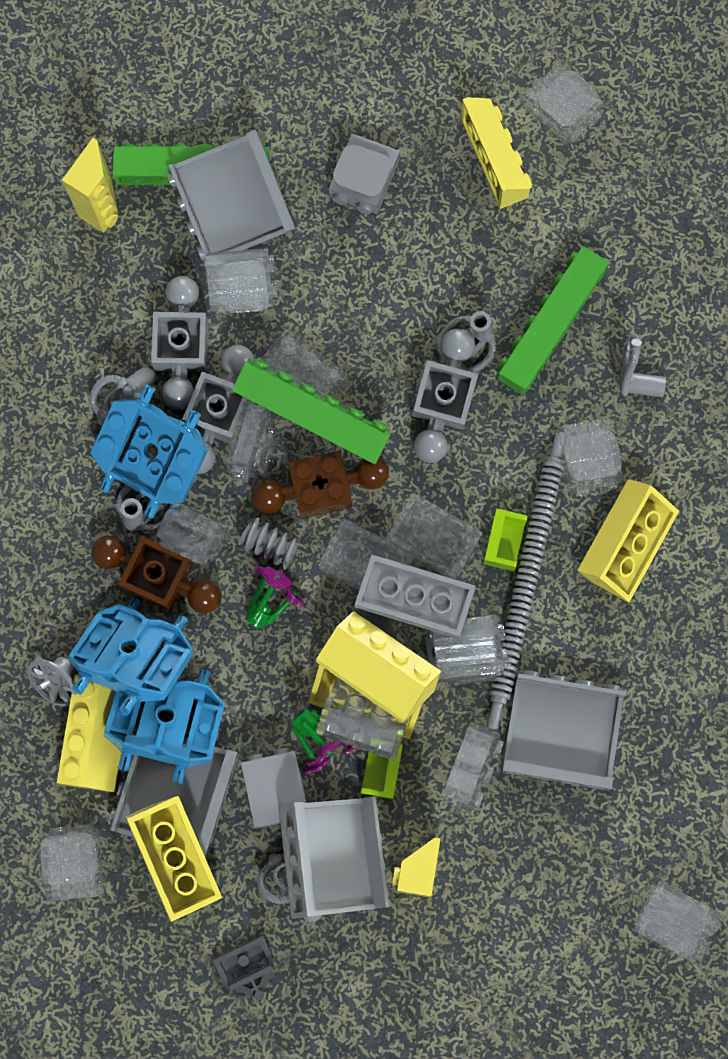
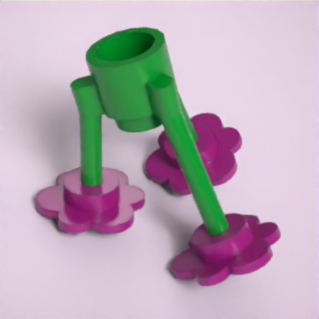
M253 563V566L258 568L257 573L261 575L253 600L248 607L249 613L245 617L250 624L263 629L267 623L272 625L275 619L290 604L294 606L299 604L301 607L306 606L304 601L298 596V593L289 587L292 582L289 578L285 577L286 575L283 572L276 571L269 566L264 567ZM265 582H267L269 587L262 600L259 601ZM274 588L285 589L287 591L284 594L286 600L273 613H270L272 608L266 603Z
M307 708L302 710L290 723L293 726L291 730L298 737L309 757V760L306 762L307 766L302 769L305 775L321 770L324 765L330 762L329 756L341 745L340 741L334 744L329 741L325 744L315 732L319 727L316 722L343 740L342 746L344 747L341 753L345 756L358 744L362 736L361 729L358 728L354 733L350 732L346 735L320 717L315 710L311 712ZM304 735L306 737L311 736L319 745V755L315 756Z

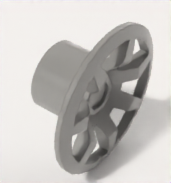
M58 657L54 662L36 659L29 664L27 673L34 689L52 704L62 707L70 706L71 698L66 691H71L72 694L77 695L72 690V687L75 685L73 682L74 676L78 675L70 661L64 657ZM39 665L41 671L38 669H34V666ZM34 677L38 679L44 678V680L37 684ZM47 687L51 688L49 695H47L42 689H45ZM58 691L60 694V698L64 700V702L56 700Z

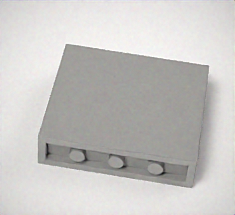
M256 129L246 133L241 138L177 164L168 165L170 168V172L167 173L168 179L172 187L177 186L180 196L177 197V201L182 212L187 210L190 221H187V226L192 236L197 235L200 245L196 247L202 261L206 259L211 264L296 229Z
M524 670L523 674L518 673L502 773L610 791L613 784L612 773L623 699L626 696V692L620 691V686L604 684V688L593 686V682L578 679L577 683L566 682V677L559 675H550V679L539 677L540 673Z
M184 738L182 748H186L188 738ZM214 747L210 763L186 769L183 784H177L180 776L179 773L176 783L171 781L175 769L174 764L138 755L132 756L129 771H126L128 772L126 782H121L118 788L117 798H120L117 809H112L108 824L112 825L110 830L133 837L126 821V816L150 805L179 796L205 859H207L239 754L228 749L224 750Z
M376 796L311 803L294 802L279 806L291 919L389 907V893L386 885L385 862L382 853V836L379 828Z

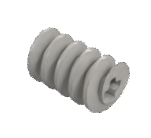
M257 517L248 524L238 545H242L246 541L245 548L247 550H251L255 546L256 555H260L265 551V560H270L274 556V564L278 566L284 561L283 569L286 570L296 554L297 538L287 542L288 533L286 532L281 537H277L278 528L276 527L271 532H268L269 523L266 522L262 527H259L260 518Z

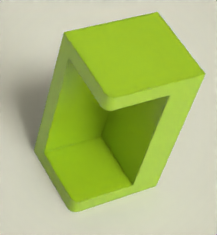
M496 508L484 565L515 572L527 515Z
M370 739L361 795L393 800L403 748L402 744Z

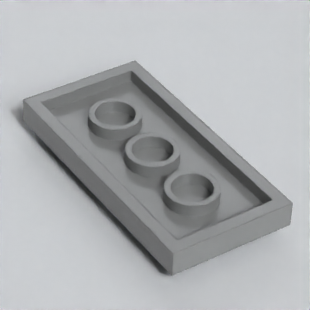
M371 554L355 602V608L460 639L476 586Z

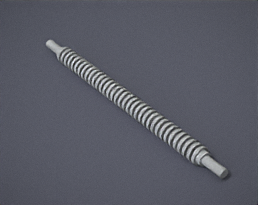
M559 432L555 433L550 457H547V460L543 462L544 468L541 470L543 475H540L538 483L540 488H537L536 501L533 504L535 508L532 509L533 514L530 517L532 521L529 522V527L531 528L527 530L528 535L525 538L527 541L524 543L526 548H523L522 551L525 555H521V560L523 561H520L519 564L522 568H519L517 572L521 575L516 577L518 581L515 582L514 586L517 588L513 590V593L516 595H512L511 598L515 602H510V607L512 608L509 609L508 613L511 615H508L506 619L510 621L505 624V627L509 629H504L503 632L508 636H502V641L507 643H501L500 645L503 649L499 650V654L502 656H498L497 661L501 663H496L495 666L500 670L494 671V675L499 677H493L492 681L497 684H491V689L495 691L489 692L491 696L490 701L493 703L487 728L497 731L502 707L506 705L507 700H510L511 695L506 693H512V688L507 686H513L514 684L509 679H515V674L511 672L517 671V668L514 666H518L519 661L515 659H519L520 654L516 652H521L522 647L517 645H523V640L519 638L525 637V634L522 633L527 628L524 625L528 624V620L525 618H529L530 615L526 611H531V606L529 605H532L533 600L530 598H533L535 594L531 591L536 589V586L532 584H537L538 581L536 579L539 576L537 571H540L541 568L538 564H542L541 558L544 555L542 551L545 550V545L543 544L547 542V531L550 529V526L547 524H551L552 521L550 518H552L553 512L551 511H554L555 508L553 504L556 503L555 498L558 495L556 491L559 490L558 485L561 482L559 478L562 477L561 471L564 469L560 458L566 435Z

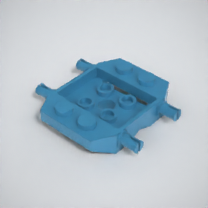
M145 385L140 398L137 400L113 401L91 450V455L105 475L99 489L109 493L114 479L119 480L149 497L150 501L143 514L154 518L159 505L163 503L181 504L185 501L208 450L199 430L195 428L201 414L190 410L185 423L167 416L161 409L149 403L155 388ZM138 416H141L142 419L139 423V426L136 429V432L125 454V457L121 462L119 461V458L128 441V438L132 432V429L137 421ZM150 443L158 448L156 458L151 457L147 449Z
M135 597L131 598L127 606L118 604L98 611L68 656L71 665L80 676L72 690L76 694L82 695L87 685L94 682L124 694L127 697L120 706V710L123 713L126 712V714L131 713V710L138 701L165 700L193 655V649L182 633L183 628L188 623V619L185 616L178 615L174 624L162 620L148 619L136 611L142 602L138 598L135 599ZM163 640H166L167 642L143 680H140L139 677L144 673V669L153 655L156 654L158 647ZM131 645L136 647L131 653L123 652L125 647Z
M151 660L144 669V673L139 677L140 680H143L150 669ZM199 670L197 683L177 680L165 700L145 701L136 736L133 735L141 701L136 702L130 714L123 713L120 710V706L127 696L115 692L104 737L122 753L118 769L122 770L126 760L124 771H129L132 756L138 755L174 764L175 769L171 781L176 783L179 773L180 776L177 784H183L187 768L210 763L225 704L207 685L211 674L209 671L206 670L204 680H202L204 670ZM196 699L198 701L186 748H182L193 701ZM169 711L173 719L170 722H162L158 718V713Z

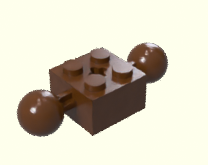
M340 450L288 462L293 483L281 486L274 480H263L254 487L252 502L260 512L271 514L279 511L285 501L296 498L301 519L353 508L349 486L360 484L366 489H378L387 482L389 468L387 463L379 457L376 464L361 459L355 469L345 471ZM317 481L325 483L324 489H319L318 486L314 485L317 484Z
M114 536L100 537L92 546L91 556L98 567L110 570L120 566L125 569L118 583L122 590L163 609L171 611L179 594L187 597L191 608L202 614L213 612L221 603V590L215 582L202 579L193 583L186 579L193 566V562L189 557L141 536L133 555L127 553L121 540ZM160 569L161 576L153 579L151 572H157Z

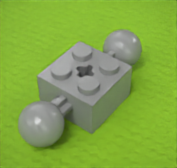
M186 276L173 278L166 287V298L174 307V312H153L151 364L155 371L172 372L171 379L162 388V399L169 408L178 411L187 409L195 390L193 384L187 379V372H207L209 321L206 313L189 312L190 307L198 300L199 288L194 280ZM180 339H184L185 343L177 345Z
M463 329L450 330L443 337L441 349L446 357L445 365L429 360L426 361L413 408V417L429 421L427 430L419 433L414 441V451L417 457L427 463L438 462L445 456L448 443L442 434L444 426L463 429L478 374L461 370L460 367L462 362L472 356L475 342L472 335ZM443 390L448 391L447 395L451 398L442 400L438 394H442Z
M233 345L224 351L221 357V366L225 372L223 379L205 372L201 373L182 421L185 423L190 410L201 414L195 428L199 430L208 452L197 474L208 472L215 463L216 456L212 448L214 439L231 445L235 444L252 403L251 400L232 391L245 362L249 359L254 360L252 352L245 346ZM222 405V411L214 412L213 408H218Z

